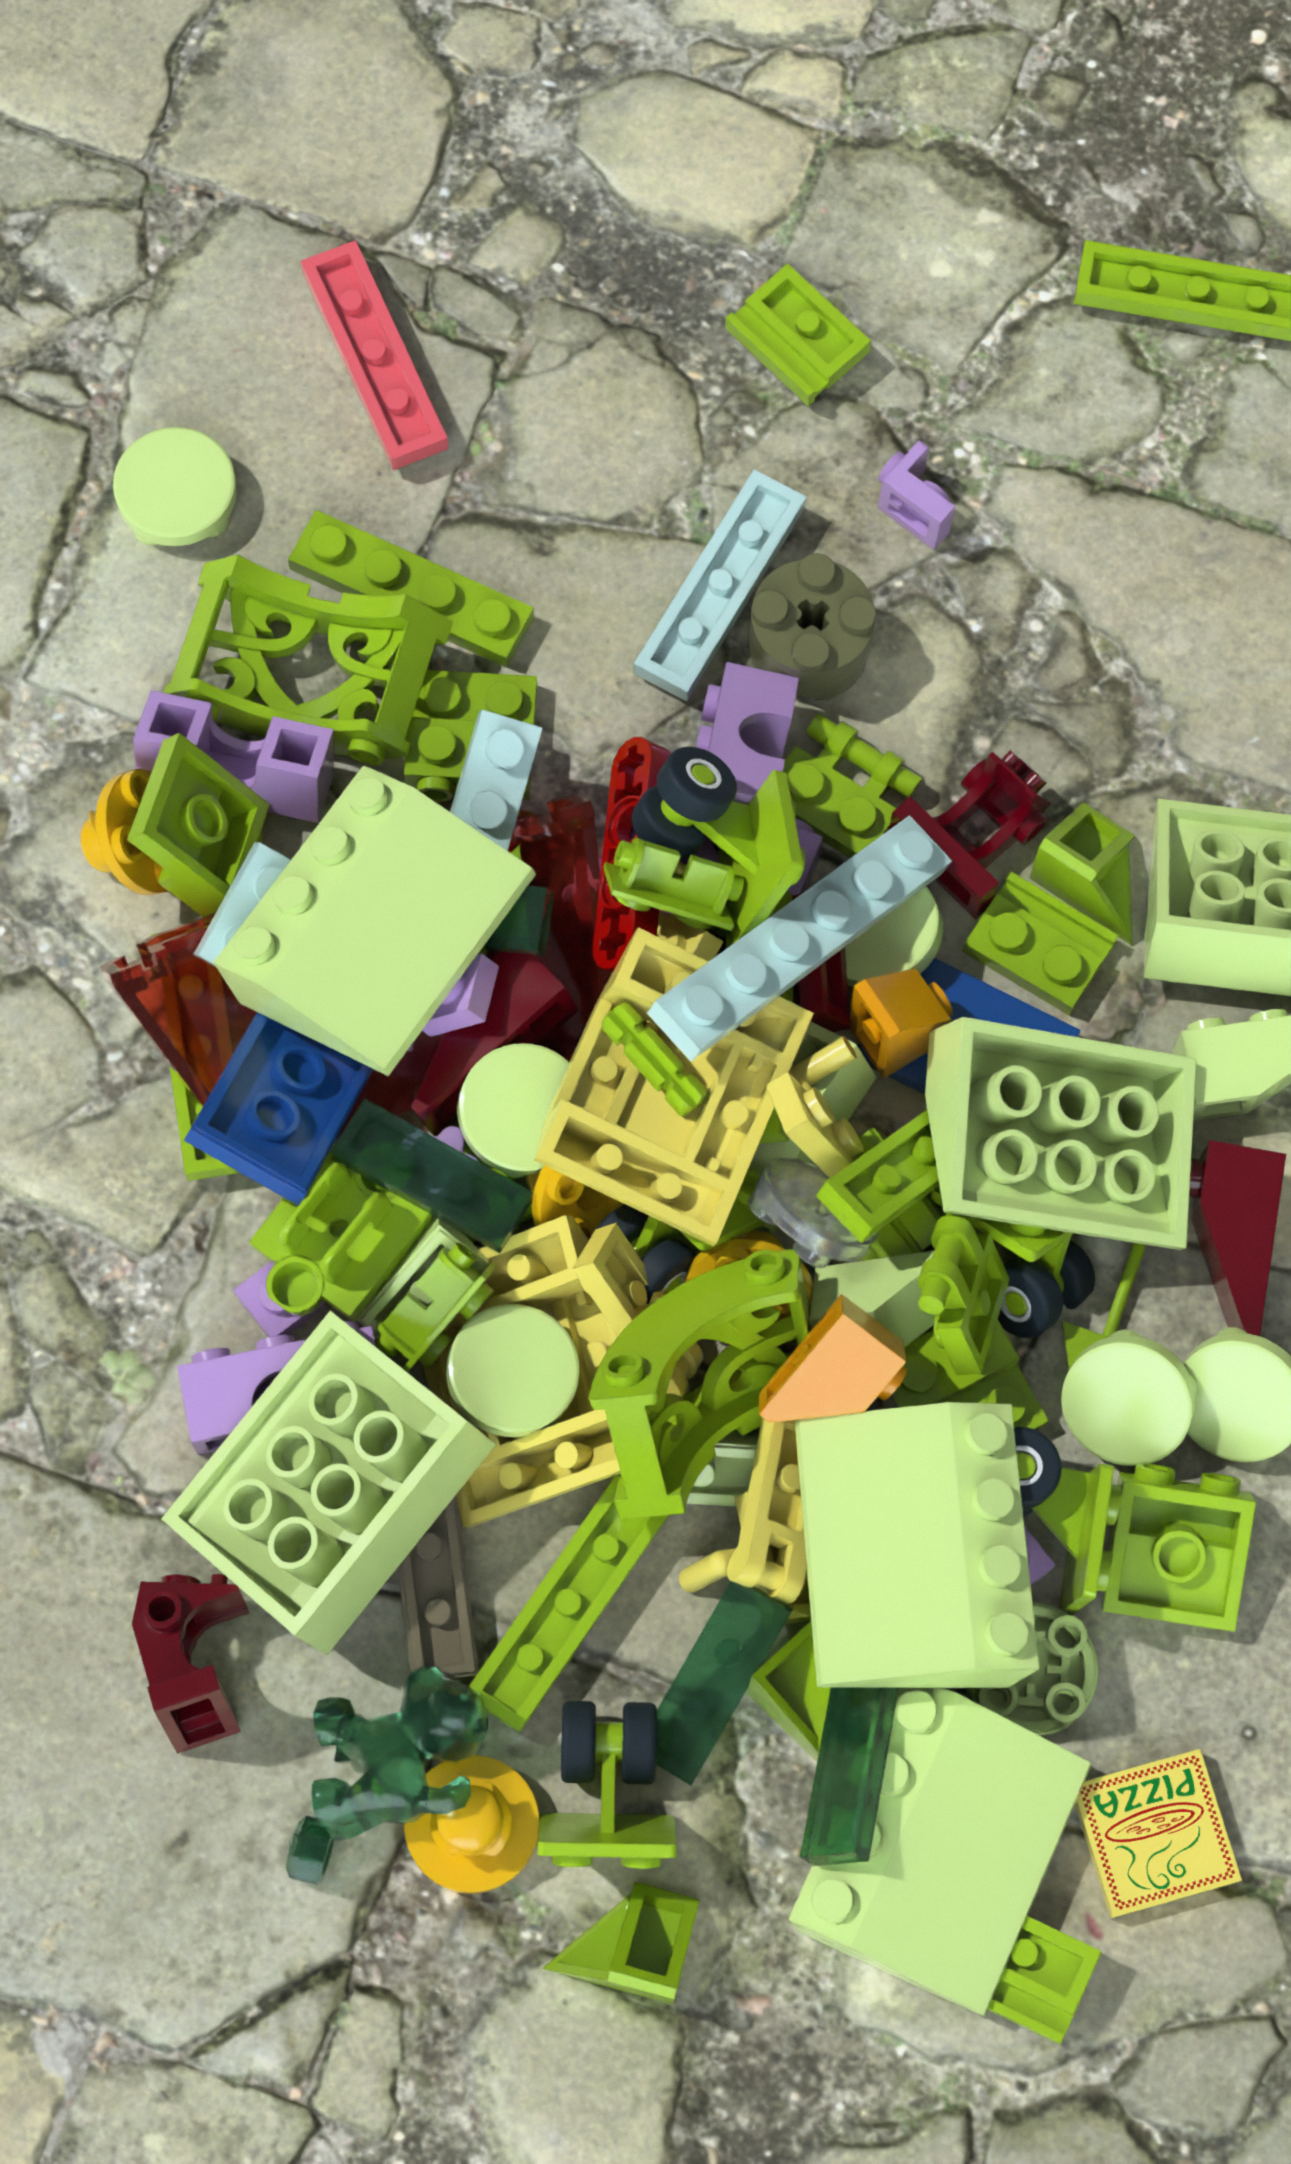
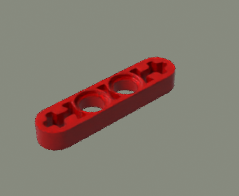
M633 737L627 740L619 748L611 769L593 939V958L596 965L613 973L638 927L657 936L659 909L651 907L649 911H638L620 903L615 896L611 895L603 869L605 862L614 864L615 852L622 840L630 843L633 841V839L630 840L633 828V810L642 795L649 788L657 785L658 772L671 754L666 748L643 737Z

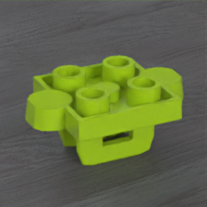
M379 1143L368 1147L356 1160L333 1144L301 1203L296 1205L283 1197L248 1242L255 1251L274 1264L266 1279V1291L272 1301L294 1316H304L315 1311L324 1300L351 1321H356L433 1220L430 1212L406 1196L413 1179L412 1166L406 1155L390 1144Z

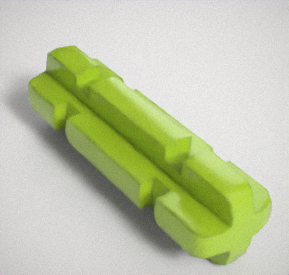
M621 1003L613 1008L602 1020L603 1031L616 1046L620 1044L625 1046V1056L658 1092L662 1089L666 1092L665 1100L678 1115L684 1117L690 1114L705 1100L706 1088L692 1073L686 1075L683 1072L685 1065L651 1027L645 1029L642 1026L644 1019L629 1003Z

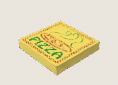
M1201 1749L1084 1782L1075 1807L1110 1919L1242 1881Z

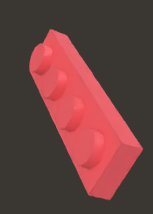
M356 240L301 260L304 278L392 470L449 449L447 435Z

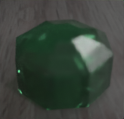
M307 1815L298 1822L291 1834L286 1851V1870L291 1880L313 1886L322 1884L329 1865L337 1831L333 1822Z

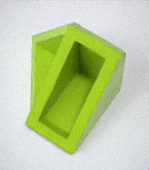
M1083 802L1045 836L1038 848L1029 879L1082 914L1118 934L1120 939L1133 947L1129 845L1135 835Z
M810 1621L751 1676L747 1695L814 1760H828L832 1753L830 1687H817L812 1623Z
M634 1882L632 1892L542 1969L673 2005L700 1899Z

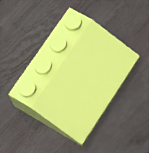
M363 765L213 963L240 1004L389 1076L536 874L532 867L414 787Z
M1157 799L1144 932V978L1291 996L1290 814Z
M961 1017L930 1031L925 1098L944 1213L1169 1249H1186L1197 1058Z
M329 1311L161 1519L294 1636L328 1655L496 1444L332 1311Z
M946 1402L797 1420L795 1422L817 1687L1008 1688L1039 1670L1012 1405Z
M891 1688L788 1919L797 1932L985 2017L990 2001L1000 1982L1001 1975L1011 1956L1014 1944L1020 1935L1022 1925L1029 1914L1091 1768V1762L946 1688Z

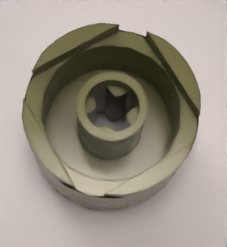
M820 553L809 554L802 559L791 561L772 571L758 587L751 607L749 647L753 667L799 678L796 695L816 697V700L836 697L851 688L865 670L875 625V606L866 585L854 572L841 564L833 562L831 558Z

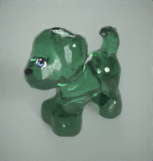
M421 1666L412 1670L406 1677L400 1712L366 1719L362 1714L355 1712L353 1704L349 1699L327 1697L317 1701L313 1712V1720L320 1745L322 1747L336 1745L335 1762L343 1764L361 1761L364 1774L352 1786L348 1782L336 1777L317 1779L312 1783L311 1796L315 1819L319 1825L327 1829L333 1840L342 1841L356 1837L382 1823H413L426 1813L448 1814L466 1806L471 1796L470 1779L465 1776H459L442 1788L429 1787L424 1770L427 1759L458 1763L472 1757L477 1753L488 1732L487 1711L480 1694L469 1685L450 1679L436 1666Z

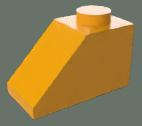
M917 969L864 979L854 985L850 1030L884 1079L928 1053L929 1032L950 1023L951 1018L949 1016L953 1015V1009L940 986L935 982L927 985Z
M841 1294L759 1392V1415L771 1423L865 1412L877 1397L883 1401L888 1399L905 1378L907 1368L903 1365L907 1361L904 1341Z

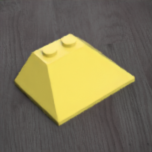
M638 927L594 1006L546 1114L534 1161L714 1246L718 1242L774 1109V1104L766 1084L790 1071L814 1013L779 996L691 1062L652 1020L647 1012L658 998L700 969L708 961ZM623 1002L629 1003L644 1019L642 1026L645 1029L651 1027L685 1065L683 1072L686 1075L692 1073L706 1088V1098L698 1108L684 1117L678 1115L665 1100L666 1092L663 1089L658 1092L625 1056V1046L623 1044L616 1046L602 1029V1020L613 1008Z
M570 1215L561 1216L479 1249L489 1260V1265L491 1262H494L497 1267L484 1281L494 1291L473 1316L488 1308L504 1304L531 1306L547 1313L558 1321L570 1335L577 1350L580 1375L578 1387L571 1403L554 1425L523 1437H503L477 1428L493 1441L496 1446L456 1494L457 1506L463 1527H473L621 1473L605 1410L592 1409L589 1399L591 1385L599 1364L617 1337L614 1329L592 1297L583 1289L579 1278L572 1269L589 1240L575 1219ZM459 1312L444 1328V1331L453 1338L428 1369L423 1365L429 1391L457 1413L458 1408L448 1389L446 1365L451 1346L457 1334L469 1321Z

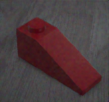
M517 937L505 947L496 948L486 955L487 958L499 966L485 1022L443 1034L411 1105L413 1111L433 1136H438L443 1129L447 1128L458 1118L456 1106L461 1088L470 1070L482 1057L497 1048L511 1044L525 1043L540 1046L579 1011L565 986Z
M1209 1140L1200 1159L1191 1158L1189 1197H1194L1191 1220L1227 1327H1237L1244 1330L1247 1334L1260 1336L1286 1154Z

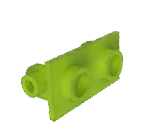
M634 838L631 843L622 840L616 849L614 864L605 862L603 869L611 895L615 896L623 905L638 911H649L653 907L675 914L683 923L698 929H708L710 925L732 931L734 924L726 902L727 899L736 902L742 893L744 878L735 875L733 867L690 855L682 876L674 874V871L681 857L679 851L639 838Z
M457 1242L452 1249L443 1248L437 1259L415 1284L433 1302L427 1307L408 1292L390 1315L378 1325L380 1334L375 1339L376 1345L391 1357H395L398 1352H401L408 1358L409 1361L402 1368L406 1372L412 1368L417 1360L428 1369L453 1339L444 1331V1328L458 1312L469 1320L494 1291L484 1282L497 1267L494 1262H491L481 1274L472 1266L477 1260L475 1254L465 1245Z

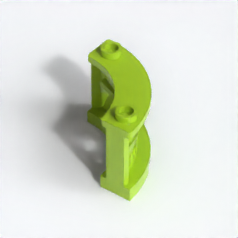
M239 554L204 563L197 584L202 587L171 682L165 685L163 693L212 703V716L215 722L256 736L266 737L270 722L274 716L334 729V754L350 756L364 764L378 766L383 764L384 758L408 757L412 744L406 741L405 737L435 645L447 643L453 621L407 594L369 596L343 592L340 603L308 596L311 589L310 584L271 571ZM225 599L230 601L234 633L215 629ZM274 620L291 625V630L285 637L278 639L258 638L257 633L263 637L275 638L272 630L269 629L271 622ZM315 633L327 635L328 644L335 663L351 678L317 699L296 705L276 683L263 657L279 658L294 654L306 646ZM351 642L367 643L363 649L357 651L359 658L367 661L365 664L351 658L346 653V649ZM209 647L222 648L240 654L241 659L224 657L218 659L213 664L216 674H228L234 678V684L228 689L223 690L198 679ZM393 663V666H392L391 671L388 670V668H389V667L391 666V664ZM374 685L385 688L380 707L375 694L370 691ZM257 693L266 706L253 702ZM367 709H373L378 712L375 723L368 719L357 718L361 712ZM338 714V719H329Z
M798 1249L781 1251L759 1250L750 1254L745 1259L720 1266L679 1285L657 1299L634 1318L607 1350L593 1379L589 1399L592 1409L605 1410L621 1474L618 1479L614 1501L619 1519L685 1514L687 1500L693 1485L704 1468L716 1456L714 1445L735 1429L743 1436L761 1426L762 1417L759 1415V1392L793 1353V1351L783 1353L777 1346L793 1339H797V1344L799 1345L812 1330L809 1322L810 1306ZM789 1303L791 1315L775 1322L780 1315V1311L772 1306ZM709 1339L730 1344L713 1360L705 1374L702 1385L684 1397L674 1393L667 1394L676 1362L698 1340Z

